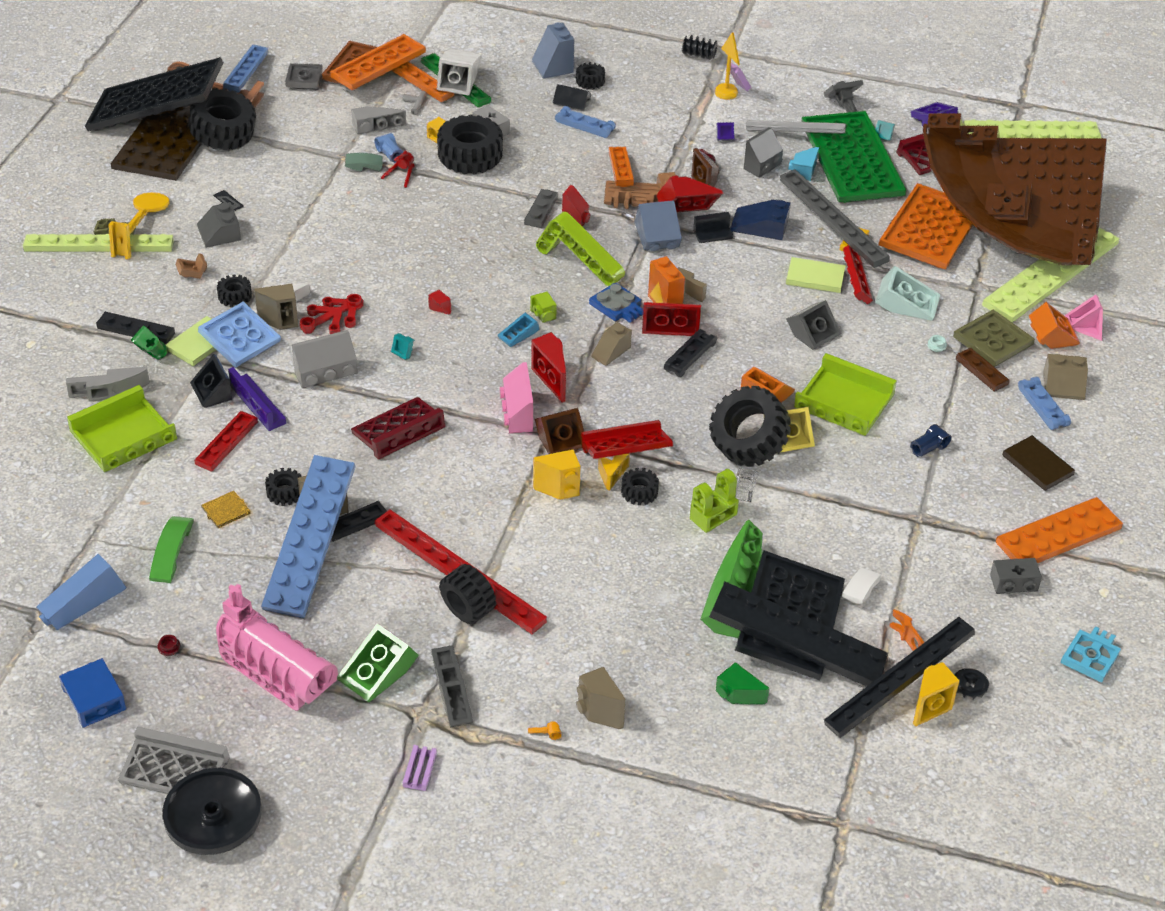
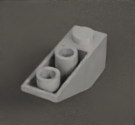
M372 106L351 109L352 124L357 134L406 125L405 109Z

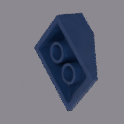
M773 199L737 207L730 229L732 232L783 240L789 220L791 202Z

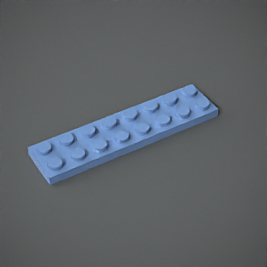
M314 455L261 605L263 610L305 618L356 467L355 463Z

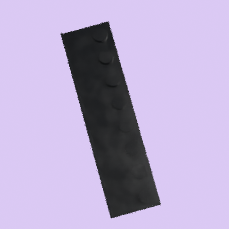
M724 581L709 616L714 620L864 686H868L881 676L889 654Z

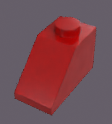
M569 185L562 194V212L569 213L583 227L590 220L589 204L573 185Z

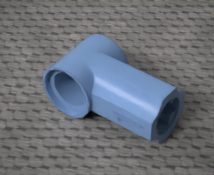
M389 133L374 139L377 151L383 152L390 161L396 163L394 158L401 155L403 151L396 144L394 135Z

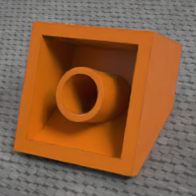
M1045 302L1029 315L1032 322L1030 325L1037 333L1036 338L1040 344H1045L1051 349L1080 344L1069 319L1049 303Z

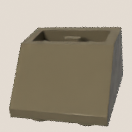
M293 284L254 289L257 315L268 325L279 330L298 327Z

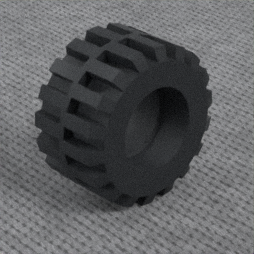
M469 564L460 565L439 582L440 593L446 606L457 618L467 624H475L496 606V596L490 583L482 573Z

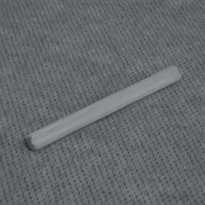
M748 120L746 122V130L763 131L770 127L773 131L844 134L846 130L844 123Z

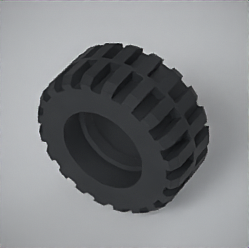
M213 88L205 102L190 105L188 127L193 137L199 143L202 142L204 146H210L216 150H235L238 147H243L253 137L256 110L248 98L245 99L244 95L237 94L233 90Z
M480 115L453 117L449 121L444 122L438 130V158L449 170L453 169L456 173L477 174L478 172L484 173L488 169L491 170L498 165L503 156L502 130L496 122L491 121L487 117L483 118Z
M748 386L741 387V390L735 389L731 391L732 394L729 396L725 395L722 398L723 401L716 405L715 413L712 412L710 418L712 422L709 424L712 441L725 457L736 465L743 466L745 464L746 467H753L755 463L759 466L764 464L766 460L771 461L776 453L779 454L783 450L781 447L783 444H787L788 438L786 436L790 435L791 427L789 426L791 420L786 408L773 393L759 386H751V389ZM754 414H764L763 424L754 435L744 439L736 438L738 427L747 417Z

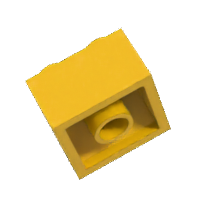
M574 450L533 457L534 490L559 500L580 496L581 466Z
M943 662L935 666L931 665L924 670L913 720L915 727L953 708L959 680Z

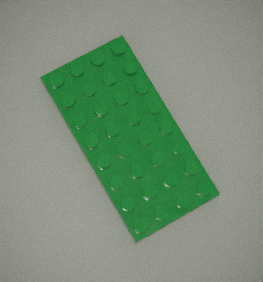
M866 111L804 116L801 118V122L844 123L846 125L844 134L806 132L812 147H819L818 160L838 202L906 196V188Z

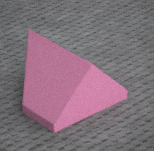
M1094 295L1065 316L1069 319L1074 331L1102 341L1103 308L1099 297Z

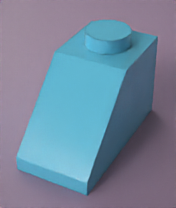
M819 147L795 153L794 159L790 160L788 170L795 169L806 180L811 181L817 164Z

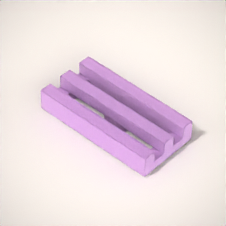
M731 62L730 74L737 85L748 91L751 88L742 70Z
M418 745L413 746L403 780L404 788L427 790L437 755V748L428 750V747L425 746L422 749H419ZM417 755H420L414 779L411 783L410 779L415 766ZM427 756L429 757V760L424 774V778L422 784H418L423 764Z

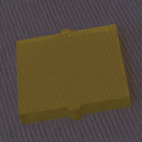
M234 490L201 505L207 514L208 520L211 519L217 528L251 514L248 507L244 504V499H240Z

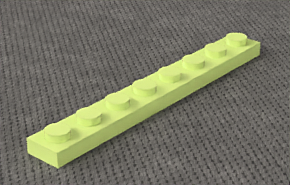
M26 234L23 244L24 252H111L109 234ZM130 235L131 252H172L173 235Z

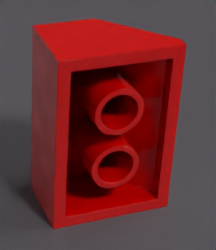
M644 302L642 334L693 336L699 330L701 305Z

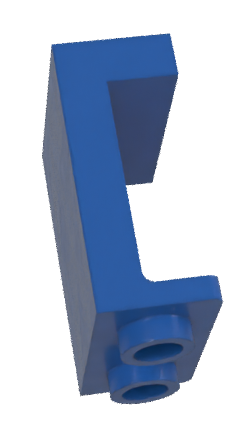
M103 658L59 676L62 690L64 693H67L74 706L82 728L126 710L124 696Z

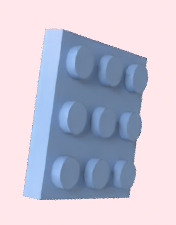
M244 301L198 327V332L235 368L279 343L281 340V336Z

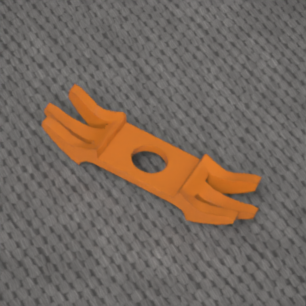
M894 609L892 612L893 616L902 625L892 622L889 626L898 631L901 640H905L914 651L917 649L914 638L918 642V647L924 641L912 626V618Z

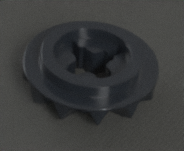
M964 668L954 674L959 680L956 693H962L964 698L970 696L974 700L977 696L982 698L984 693H987L989 681L982 672L972 668ZM967 682H968L969 684H972V683H973V684H974V687H972L971 685L966 686V683H967Z

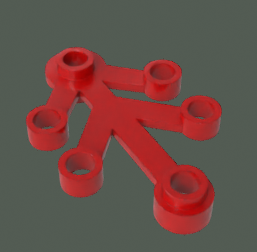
M350 294L346 299L324 297L322 299L323 306L310 304L307 306V314L309 316H316L318 313L325 314L315 319L308 316L301 318L300 329L303 333L310 334L314 331L315 326L333 318L332 323L329 325V334L341 332L340 321L342 313L348 311V316L344 318L345 326L353 328L356 326V311L364 306V301L359 294Z

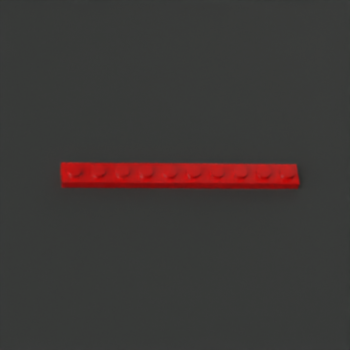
M391 509L375 520L377 528L446 576L460 565L469 564ZM478 570L493 588L496 596V606L494 609L532 635L547 623V616Z

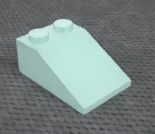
M894 266L883 277L875 303L893 313L932 321L940 294Z

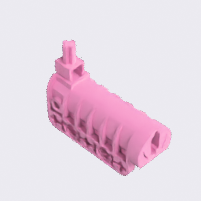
M231 584L229 586V598L222 603L225 614L220 616L216 627L219 653L225 662L293 710H299L305 702L310 704L336 682L338 669L334 664L323 657H317L315 651L304 648L303 643L293 640L287 632L279 631L278 626L274 623H268L265 617L252 609L251 601L242 596L241 585L237 584L234 586Z

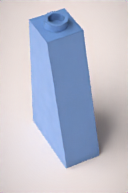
M97 554L36 608L41 612L39 618L47 627L51 624L58 630L121 593L127 587L113 568Z

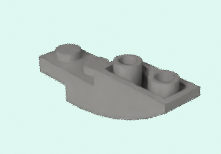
M147 366L107 369V375L66 378L69 398L88 396L89 402L108 399L137 385L143 388L150 384Z

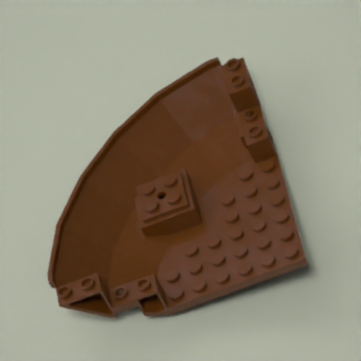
M929 113L928 123L923 124L922 131L931 171L950 203L979 231L1020 254L1059 265L1092 264L1099 231L1107 138H1000L999 126H963L961 113ZM1006 199H1011L1010 202H1004Z

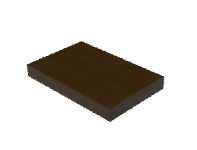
M1033 435L1003 450L1002 456L1044 491L1068 479L1075 473V469Z

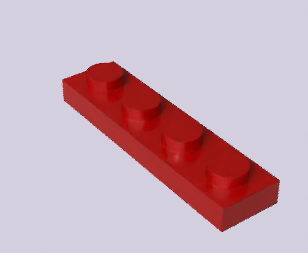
M847 245L843 248L844 260L848 266L847 271L851 277L850 282L854 287V296L859 301L862 300L869 304L873 299L860 255L851 246Z

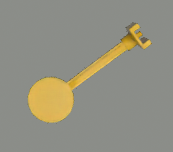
M153 192L140 194L133 200L134 208L139 211L128 224L113 221L108 224L111 257L121 255L125 256V259H130V234L148 212H158L169 206V199L166 195Z

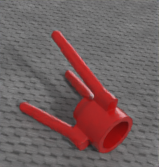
M405 150L401 155L394 158L396 163L381 176V179L388 176L398 166L401 169L409 168L404 183L406 188L415 164H413V155Z

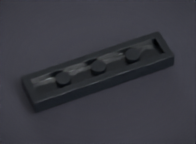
M106 311L96 322L97 329L133 337L142 326H145L165 345L169 343L175 334L174 327Z

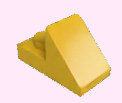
M630 453L614 456L612 460L605 457L598 458V471L607 490L610 491L629 467Z

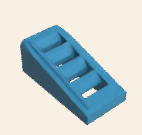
M525 312L500 332L498 338L512 347L540 330L539 324Z

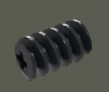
M686 35L682 45V53H688L690 56L694 54L695 57L701 56L703 59L707 57L708 60L715 58L718 41L715 40L714 44H712L711 39H709L706 43L705 37L699 41V36L693 40V35H690L689 39Z

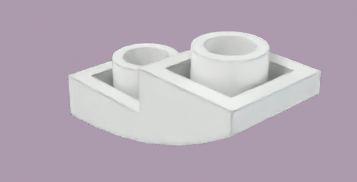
M860 568L846 586L842 597L849 599L852 603L863 604L870 597L872 588L880 582L881 574Z

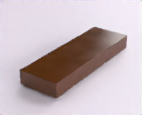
M972 348L956 354L955 359L994 392L1009 385L1010 380Z

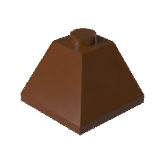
M693 148L692 179L715 187L720 172L718 165L698 148Z

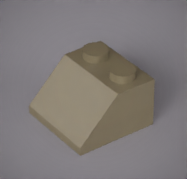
M1047 354L1043 373L1044 386L1048 394L1056 398L1085 400L1088 375L1087 357Z
M604 666L580 675L579 686L577 687L578 701H576L580 714H584L589 722L616 729L624 728L626 699Z

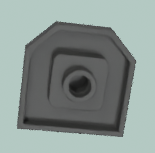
M863 80L837 82L824 92V96L827 98L836 97L840 107L844 106L847 113L857 112L853 103V92L864 85Z

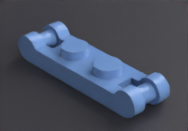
M564 106L555 115V120L558 123L603 138L608 137L616 128V124L613 121L605 122L595 117L572 111L568 106Z
M1036 376L1028 381L1024 379L1018 382L1019 390L1050 430L1071 424L1069 415L1063 413L1041 385L1039 377Z

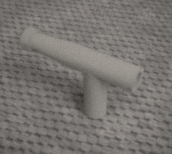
M421 91L419 96L403 94V101L415 103L411 109L413 115L417 114L427 93Z

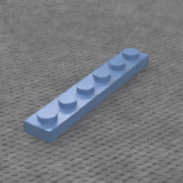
M252 44L223 82V88L239 93L267 56L268 48Z

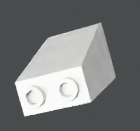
M448 49L439 59L437 90L470 95L479 71L481 54Z

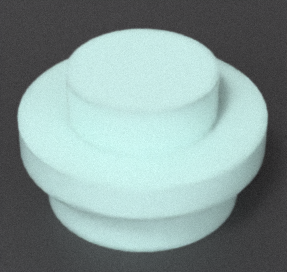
M933 335L928 340V348L934 352L944 351L947 347L946 339L941 335Z

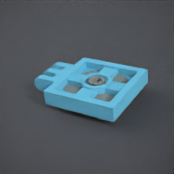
M1096 626L1091 634L1079 630L1060 663L1102 683L1121 651V648L1112 645L1116 635L1111 634L1109 639H1107L1108 632L1103 630L1101 635H1098L1100 628Z

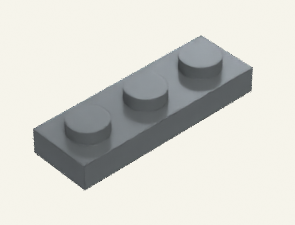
M541 189L524 219V225L542 228L558 199V192Z

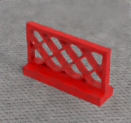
M659 420L581 432L583 452L589 453L593 459L673 446V440L661 429V422Z

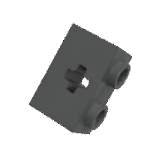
M1036 558L993 560L990 577L996 594L1036 592L1039 590L1042 575Z

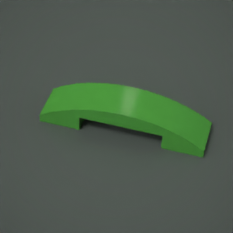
M172 516L168 520L160 535L154 553L149 576L150 581L172 582L177 568L176 560L185 536H189L194 522L193 518Z

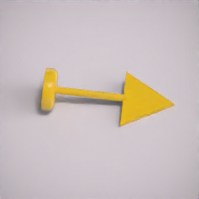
M734 32L730 34L721 48L728 55L725 83L718 84L715 88V95L724 100L734 99L738 93L737 87L729 83L731 59L737 65H740Z

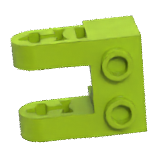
M725 469L717 474L716 485L713 491L705 482L693 488L690 520L705 533L737 515L739 500L735 497L737 478L730 469Z

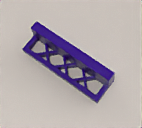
M234 367L228 369L230 387L268 431L286 424L285 416L248 374L241 376Z

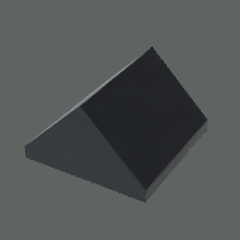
M213 354L190 382L204 408L232 400L230 379L217 355Z

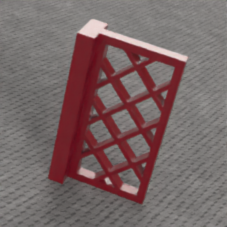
M923 134L900 140L896 151L898 156H904L919 176L932 172L929 161L920 158V155L928 157L927 152L923 151L926 149ZM910 154H918V157L911 156ZM918 163L926 165L927 167L921 169Z
M416 397L351 428L353 435L373 450L374 457L379 460L445 428L446 425L442 409H434L421 398ZM415 405H419V406H420V408H411V407H413V406H415ZM408 414H417V416H408ZM392 422H401L400 424H391ZM375 430H384V432H374V431H375Z

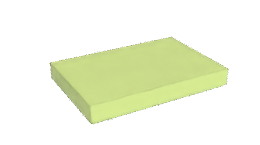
M791 257L786 284L840 293L846 265Z
M208 316L204 317L167 343L168 352L192 366H195L213 353L216 349L198 332V327L210 321L211 318Z

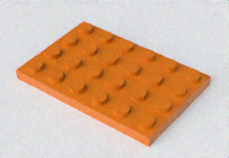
M917 183L880 238L878 245L946 270L973 224L950 203L944 192Z

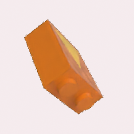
M667 256L650 261L648 297L653 303L683 304L684 275Z

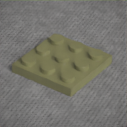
M994 309L955 330L953 334L955 339L966 347L972 348L994 367L1034 345L1035 338Z

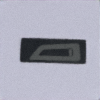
M225 190L213 195L221 203L230 202L234 211L244 207L243 204Z

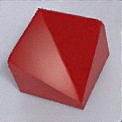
M437 290L428 295L430 310L448 315L451 314V299L441 290Z

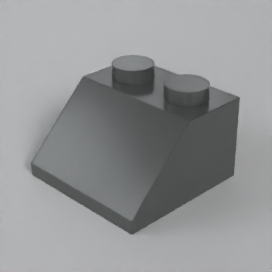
M768 127L746 141L744 170L758 178L780 166L783 161V149L772 128Z
M230 202L212 206L197 223V228L205 248L241 241L239 222Z
M826 300L814 303L786 318L793 335L812 350L842 334Z

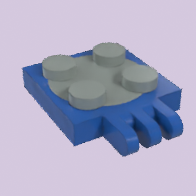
M616 282L589 298L591 306L615 322L623 318L631 323L634 319L643 315V308L640 307L642 299Z

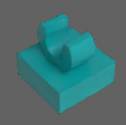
M878 120L875 130L881 139L891 141L895 124Z
M400 333L395 334L391 352L405 360L409 359L415 339Z

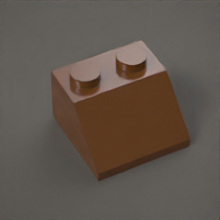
M579 408L534 419L539 439L548 454L582 448L581 432L585 431Z

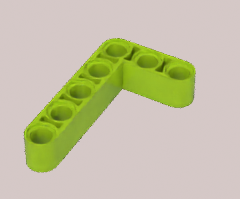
M567 212L560 213L550 221L536 241V247L542 254L549 253L562 241L607 286L615 282L617 283L625 276L624 268Z

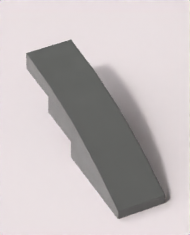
M450 645L431 649L435 673L450 728L472 724L473 719L464 679L462 680L454 646Z

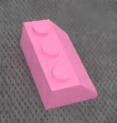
M523 362L503 378V387L499 388L500 399L504 398L501 401L502 412H506L503 415L504 426L508 425L509 433L533 432V397L527 362Z

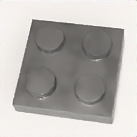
M290 63L285 81L286 87L319 89L323 71L322 64Z

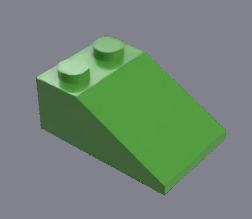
M377 624L339 673L337 680L364 700L370 702L406 674L419 655L410 646Z

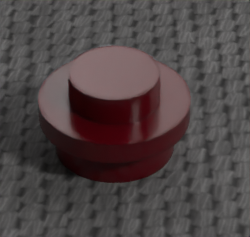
M174 635L162 636L157 645L159 653L165 656L176 654L180 650V641Z

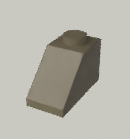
M619 322L613 324L604 331L591 358L605 366L610 364L631 348L632 330Z

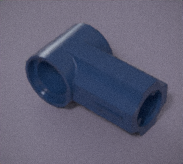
M933 424L924 435L911 442L910 448L916 457L924 456L936 448L939 450L945 449L951 442L952 436L937 424Z

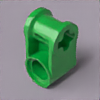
M142 326L131 339L138 348L147 352L155 359H162L167 354V346L145 326Z

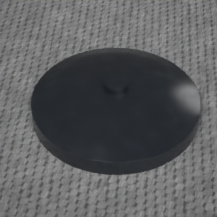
M207 768L185 776L169 791L162 809L163 823L169 838L180 848L200 855L224 853L243 844L255 832L262 813L260 794L255 784L242 773L227 768Z

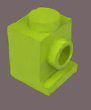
M548 291L530 296V311L534 312L542 323L556 319L557 304Z

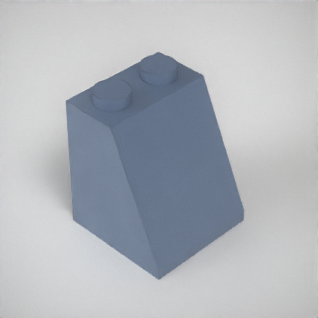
M563 22L547 26L532 58L533 64L543 79L574 73L575 39Z
M674 201L639 204L634 222L644 251H658L659 249L666 248L672 250L679 247L682 237Z

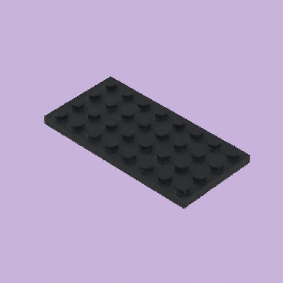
M221 57L105 88L87 120L85 128L88 132L92 130L98 131L107 126L113 127L122 122L128 123L137 118L143 119L152 114L158 115L167 110L173 111L182 106L188 107L194 103H203L207 100L224 62Z

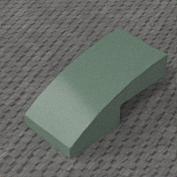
M349 153L345 156V167L360 172L363 167L380 172L383 156L371 153Z

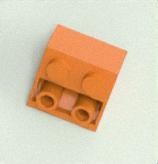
M752 367L742 375L741 387L748 386L751 389V386H759L760 388H765L773 393L781 403L795 392V389L756 367Z

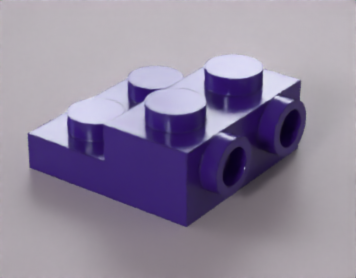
M935 102L911 110V117L922 121L923 126V124L928 123L929 113H958V107Z

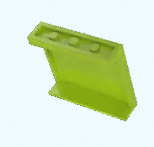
M825 353L820 369L802 393L796 392L794 408L808 407L809 414L866 436L894 396L897 380Z
M140 385L67 416L70 432L104 473L177 440L175 424L168 425L145 399L144 390Z

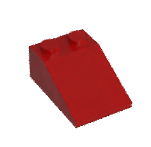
M675 175L668 179L656 195L658 202L674 201L676 212L709 210L723 194V191L692 178Z
M550 332L532 339L531 369L563 403L566 398V367L563 344L559 338Z

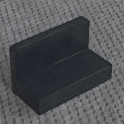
M557 84L553 104L584 110L587 100L590 101L592 94L588 90Z
M729 212L694 216L693 231L698 242L706 243L733 239V233L730 229L731 216Z

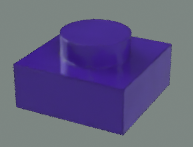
M734 122L716 123L717 141L735 139Z

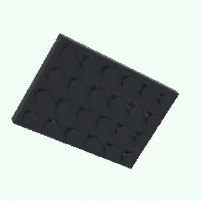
M763 550L751 593L834 628L845 578ZM742 631L739 632L734 651L820 681L824 670L823 667Z

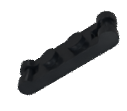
M699 329L665 362L664 370L675 372L676 376L683 377L686 370L707 349L716 344L717 336L708 335L706 331Z

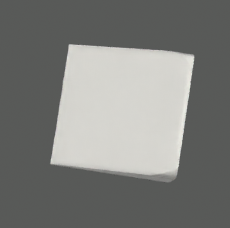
M298 283L293 286L296 302L310 294V285L308 283Z

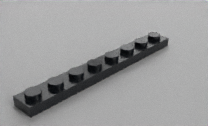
M957 617L824 719L825 726L839 738L843 737L922 676L927 667L935 666L974 636L975 629L962 618Z

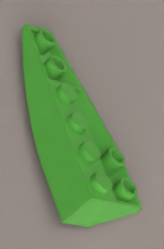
M750 520L744 523L725 555L710 588L701 616V620L714 633L738 638L739 630L714 620L709 616L724 581L748 592L752 590L761 558L763 533Z

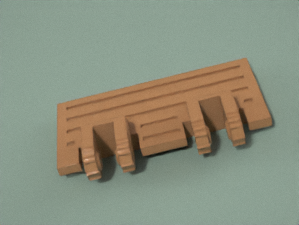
M606 180L604 204L611 205V203H614V208H618L619 203H622L625 209H629V204L638 207L639 204L658 202L656 194L660 191V186L653 183L634 182L633 186L620 187L616 186L615 181Z

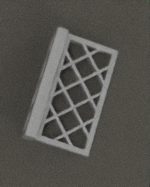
M137 726L134 733L135 741L118 781L121 784L168 794L172 789L171 782L185 777L196 769L202 770L201 767L208 763L217 764L216 768H223L224 765L228 764L230 756L227 747ZM139 747L147 748L151 752V754L139 760L136 756ZM164 753H170L173 759L161 765L157 757ZM186 758L194 759L196 764L184 770L182 769L180 761ZM155 759L158 767L145 773L141 765ZM177 764L180 772L167 778L164 769ZM139 766L142 775L134 779L128 778L129 771ZM161 771L165 779L157 784L150 783L148 778Z

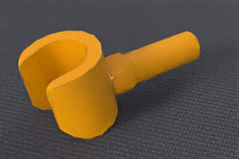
M555 721L548 723L547 727L528 728V734L548 733L549 738L552 740L561 738L559 724Z

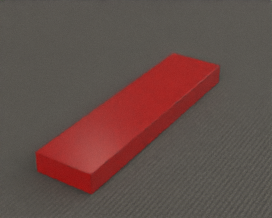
M240 411L194 459L195 465L212 472L258 423V418Z

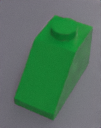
M736 662L717 676L716 692L720 697L732 704L765 705L768 702L769 687Z

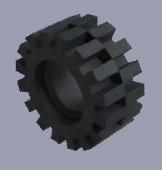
M588 62V64L583 63V65L580 64L576 68V84L579 87L582 86L583 89L587 88V90H590V88L596 90V87L598 89L601 86L603 87L605 84V68L601 67L600 64L597 65V63L591 64V62Z
M232 274L233 277L228 275L226 279L221 278V281H218V300H220L221 304L224 303V306L229 304L230 307H233V305H238L243 301L248 303L252 298L251 283L249 279L247 280V277L244 276L242 278V275L236 277V274Z
M280 468L281 471L279 472L276 469L274 474L270 472L268 474L269 477L265 479L266 494L271 503L274 501L275 505H278L280 502L281 506H285V503L292 505V501L297 503L300 496L298 478L302 477L301 474L297 473L295 469L292 472L291 468H288L287 471H284V468ZM283 485H289V486H290V487H288V488H278V487L283 486Z
M635 468V471L630 469L629 473H624L621 493L627 502L631 500L633 505L635 502H638V505H641L642 502L647 505L648 501L652 503L654 498H657L659 479L655 473L652 474L651 470L646 472V468H642V470ZM635 485H643V486H646V487H644V488H637V487H635Z

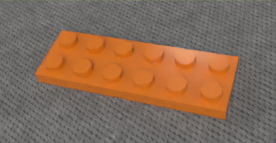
M403 34L331 70L330 77L347 88L354 90L426 53V46Z
M1095 497L997 536L996 544L1010 559L1036 558L1037 563H1040L1122 529L1123 523L1098 497Z

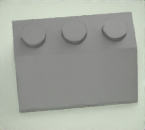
M348 330L292 344L294 372L302 388L358 374L357 358Z

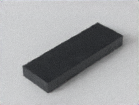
M376 501L340 516L331 538L332 542L375 525V520L386 513L387 510L380 501Z

